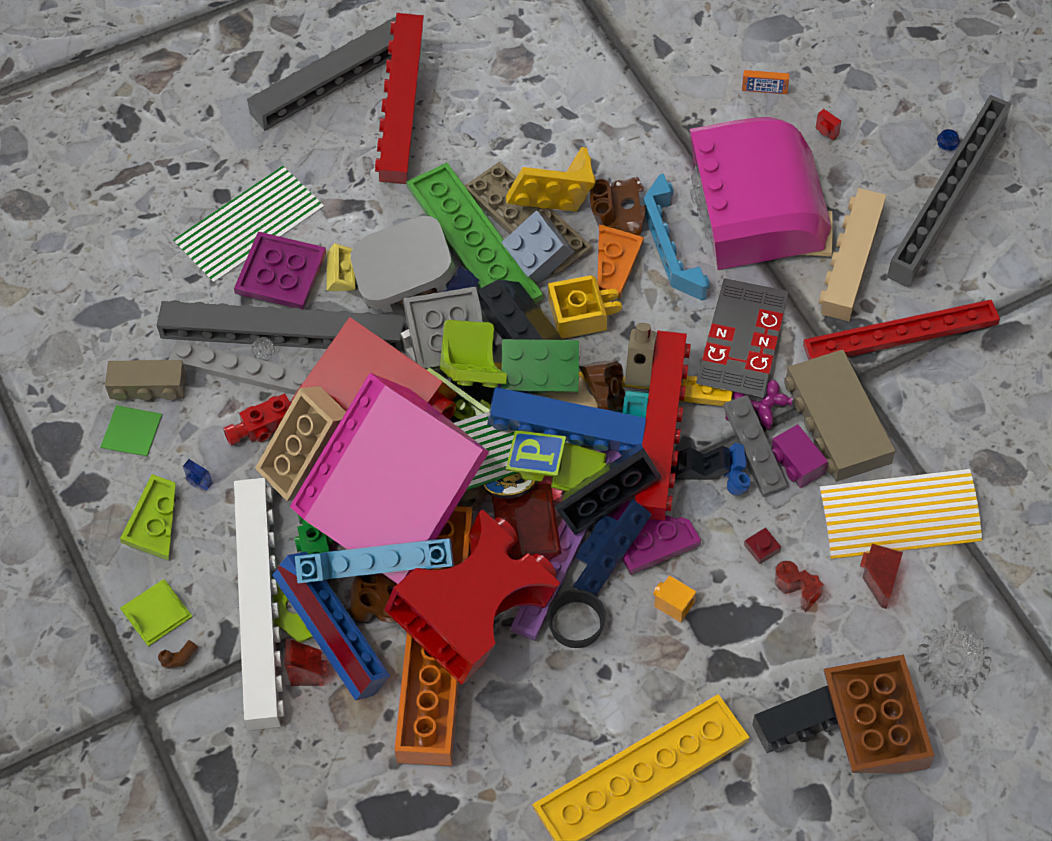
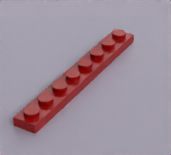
M991 299L804 339L803 346L808 360L842 349L846 356L849 357L998 325L1000 317Z

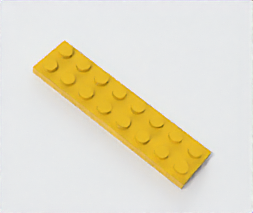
M717 694L533 803L532 808L553 841H585L749 742L750 737L720 695Z

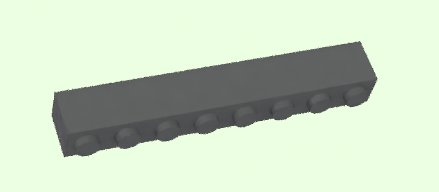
M396 17L387 20L380 26L367 31L362 36L349 41L344 46L331 51L324 57L311 62L306 67L293 72L288 77L252 95L247 99L252 117L265 131L385 64L387 59L391 60L392 54H388L389 40H394V35H390L391 21L396 22Z

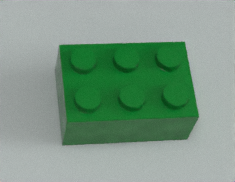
M502 339V371L507 373L506 384H502V389L522 393L578 394L579 340Z

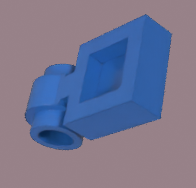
M734 443L729 448L731 471L725 473L724 477L729 478L727 481L729 493L732 495H742L750 487L749 476L742 472L746 468L747 457L745 456L744 445Z

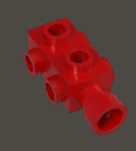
M284 393L279 396H273L261 404L250 406L240 412L241 423L223 427L225 437L230 446L239 443L240 439L247 436L251 442L256 440L264 442L268 440L271 434L276 432L292 401H289Z

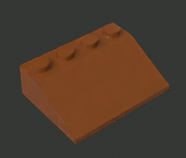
M904 654L824 668V675L852 773H906L930 768L934 759V752Z

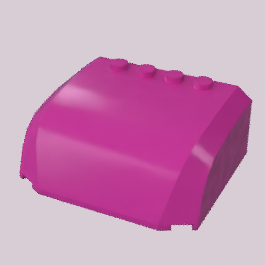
M758 117L689 129L696 175H700L711 224L713 252L717 270L825 250L827 237L831 231V223L812 150L795 126L782 119Z

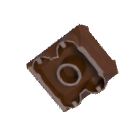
M618 360L598 361L579 366L598 407L614 412L623 411L626 392L622 386L624 374L621 363H618Z

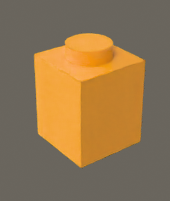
M670 575L664 583L659 582L653 592L655 596L654 607L680 623L693 607L696 600L695 590Z

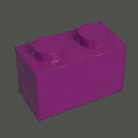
M798 424L773 438L771 449L777 463L782 464L788 478L792 482L795 481L800 488L826 474L827 459Z

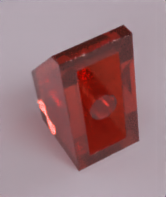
M872 543L870 552L863 553L860 567L865 569L862 578L881 608L887 609L903 552Z
M286 639L284 665L291 686H323L324 676L329 675V661L324 660L322 650L292 639Z

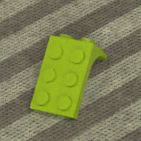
M451 319L444 322L440 369L447 374V377H451L459 385L472 386L473 382L483 383L482 386L498 387V383L506 384L507 373L497 368L493 362V324L489 322Z

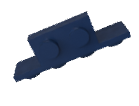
M632 499L618 521L607 515L602 517L596 523L593 532L581 545L579 552L575 556L576 559L587 566L573 587L590 592L596 596L651 517V513Z

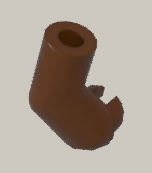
M188 640L179 652L171 653L169 650H162L158 655V661L161 662V666L167 669L183 667L198 650V646Z

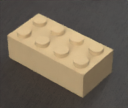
M320 386L299 389L255 467L286 501L294 500L346 411Z

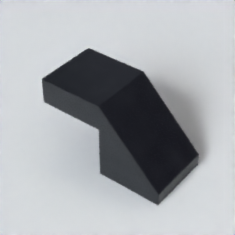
M722 445L705 454L692 447L678 452L677 466H671L672 473H675V480H712L730 472V449Z

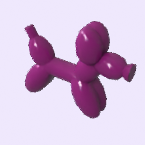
M771 380L767 384V396L761 402L750 400L754 411H757L761 423L768 429L773 424V415L770 409L774 404L779 406L789 404L792 406L793 397L789 398L787 395L780 393V386L776 380ZM733 393L734 400L746 396L744 393Z

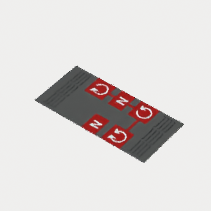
M724 278L696 384L764 397L789 291Z

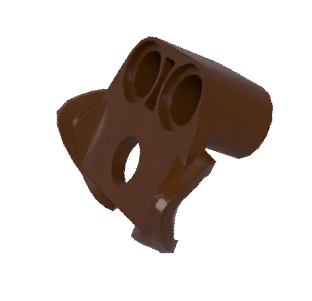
M637 176L627 180L613 181L611 186L605 179L595 180V185L590 190L591 210L598 226L600 224L634 235H640L644 225L646 205H640L639 192L644 191V188ZM627 200L635 202L634 206L630 209L622 208V204Z
M383 573L355 576L351 584L350 611L352 616L357 621L367 622L375 614L380 621L397 623L384 610L390 597L387 588L395 587L397 583Z

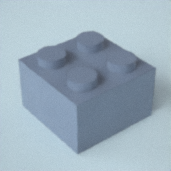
M537 210L501 242L526 276L538 283L542 282L575 252L552 221Z

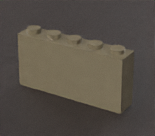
M843 349L788 366L787 374L784 378L785 387L788 392H792L796 410L802 412L805 428L808 432L812 433L814 445L827 459L826 471L828 474L833 475L836 482L892 464L895 449Z

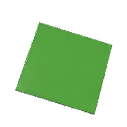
M116 405L100 448L147 457L162 414Z

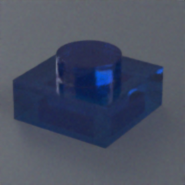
M188 459L183 465L186 475L185 479L193 487L199 486L207 491L213 484L209 471L194 461Z

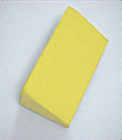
M334 243L328 250L327 291H353L356 289V277L351 263V251L353 248Z

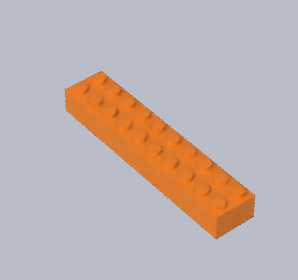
M455 507L436 538H451L454 566L462 563L470 556L468 534L474 523L472 507ZM454 566L440 567V568H431V569L422 568V569H425V570H443V569H448V568H451V567H454ZM408 633L406 635L394 750L397 763L452 766L459 682Z

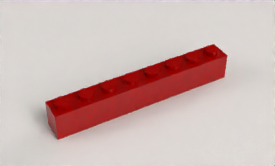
M396 13V22L391 21L390 35H394V40H389L388 54H392L391 60L387 59L386 73L390 75L389 79L384 81V93H387V99H382L381 112L385 113V118H380L379 132H383V138H378L377 152H381V156L375 160V172H379V182L407 184L424 15Z
M657 330L642 447L662 478L637 494L635 501L651 513L649 519L665 521L666 511L671 512L673 496H668L669 488L674 489L675 473H671V466H677L678 451H673L674 444H679L681 429H676L677 422L682 423L683 407H679V400L684 401L686 386H682L681 382L682 379L687 380L688 365L684 364V358L689 359L691 344L686 343L687 333Z

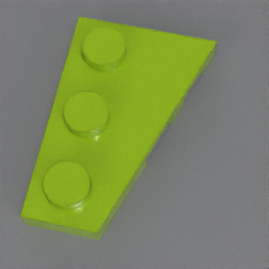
M151 474L124 529L120 543L169 561L176 490L175 482Z

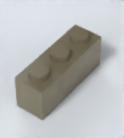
M182 360L108 361L105 388L109 398L118 401L125 399L150 400L164 398L166 400H174L175 398H184L186 370Z

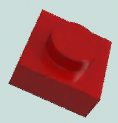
M823 108L817 115L815 129L822 135L834 140L839 136L842 121Z

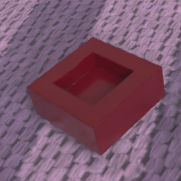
M766 527L744 541V546L759 564L781 551L780 544Z

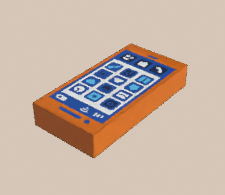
M744 70L742 91L787 94L790 73Z

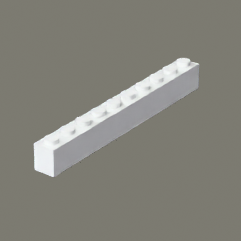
M265 478L234 481L243 705L244 721L249 731L281 727L280 717H285L283 700L279 701V692H283L282 675L278 676L277 668L282 667L281 651L276 649V643L281 642L279 626L275 627V619L279 618L278 602L274 603L273 595L278 594V584L275 579H272V571L277 569L276 556L271 554V548L276 547L275 534L270 532V525H274L273 509L269 510V502H273L272 487H267Z

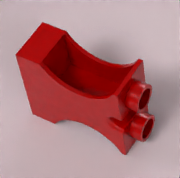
M483 509L478 513L468 534L470 556L462 563L448 569L425 570L415 568L393 588L384 609L461 685L484 665L496 644L493 634L494 618L505 610L517 606L545 608L560 585V582L556 579L555 568L544 556L540 554L532 556L526 553L518 560L510 558L508 554L518 540L516 531L506 520L499 517L493 519Z

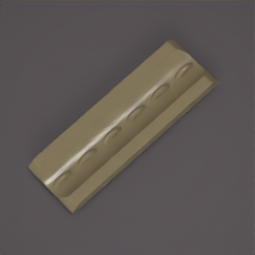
M500 161L465 185L476 203L509 234L536 210L552 221L575 252L551 274L557 275L575 260L592 250V246L552 209L507 204L506 195L516 176Z

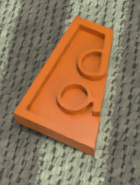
M599 224L597 283L600 291L616 289L620 299L644 244V237Z

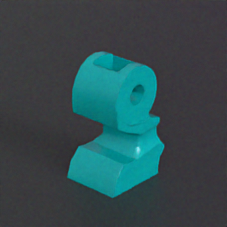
M626 391L623 413L646 418L649 393Z

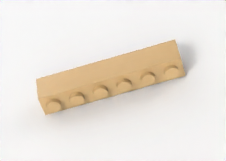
M858 188L856 197L851 196L848 210L851 213L850 215H845L842 225L845 233L839 234L836 247L840 249L839 252L834 251L830 265L834 266L833 271L828 270L824 284L828 285L827 290L822 289L818 304H822V315L850 321L883 212L886 194Z

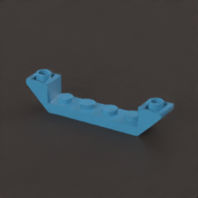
M664 173L659 174L644 197L643 205H646V222L671 287L701 301L706 300L707 289H710L708 276L703 275L700 267L684 270L682 261H677L675 243L669 240L668 225L663 223L661 219L663 217L661 208L670 206V198L674 195L671 182H667Z
M451 538L295 556L298 583L413 570L415 568L431 569L454 566Z

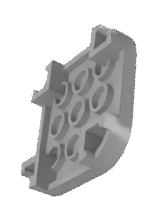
M431 216L415 217L370 234L359 240L351 251V263L365 304L369 309H382L383 313L393 311L391 304L436 287L438 293L446 290L445 285L451 280L452 276H456V267L453 263L445 234L437 219Z

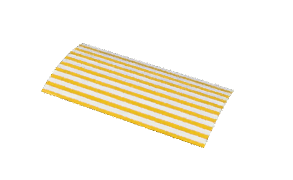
M970 469L820 486L831 559L982 541L978 502Z

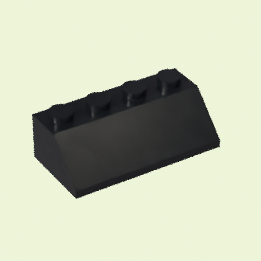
M497 279L477 290L482 313L493 324L494 329L502 339L563 340L520 282Z
M639 444L629 449L613 462L606 464L592 476L585 478L569 491L562 493L560 497L552 502L560 516L574 535H576L660 480L662 476L645 449Z

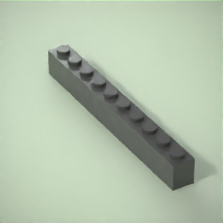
M992 95L988 97L892 257L887 278L907 287L910 286L1005 125L1012 103Z
M177 300L161 301L156 325L161 339L327 349L346 321L351 317L401 353L403 348L400 333L405 331L404 316L396 314L334 312L322 309H285L273 306H236L225 303H187Z

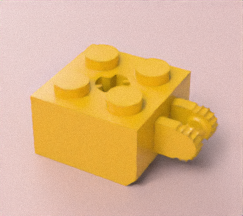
M589 275L548 283V301L556 330L562 339L607 330V315L616 314L622 310L621 302L615 301L619 296L616 289L600 291L595 276Z

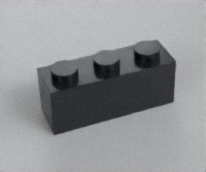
M828 686L754 715L752 724L766 753L784 751L791 743L796 741L806 742L812 739L816 733L823 730L831 732L839 727Z

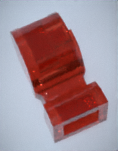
M781 561L776 566L775 585L784 594L802 589L800 603L801 608L806 613L822 596L824 584L819 580V576L812 575L806 570L799 572L797 565L791 561Z

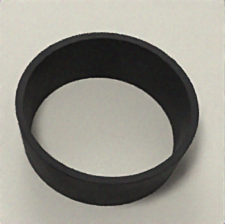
M578 589L568 590L556 596L547 610V622L552 635L559 643L570 648H583L595 642L602 632L606 619L605 609L601 601L592 593ZM573 602L589 605L599 616V630L584 640H569L560 636L552 626L553 617L559 608Z

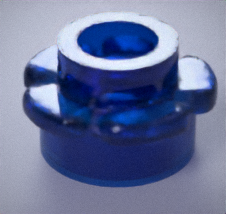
M952 129L943 130L937 137L938 146L943 150H955L957 145L960 144L958 133Z

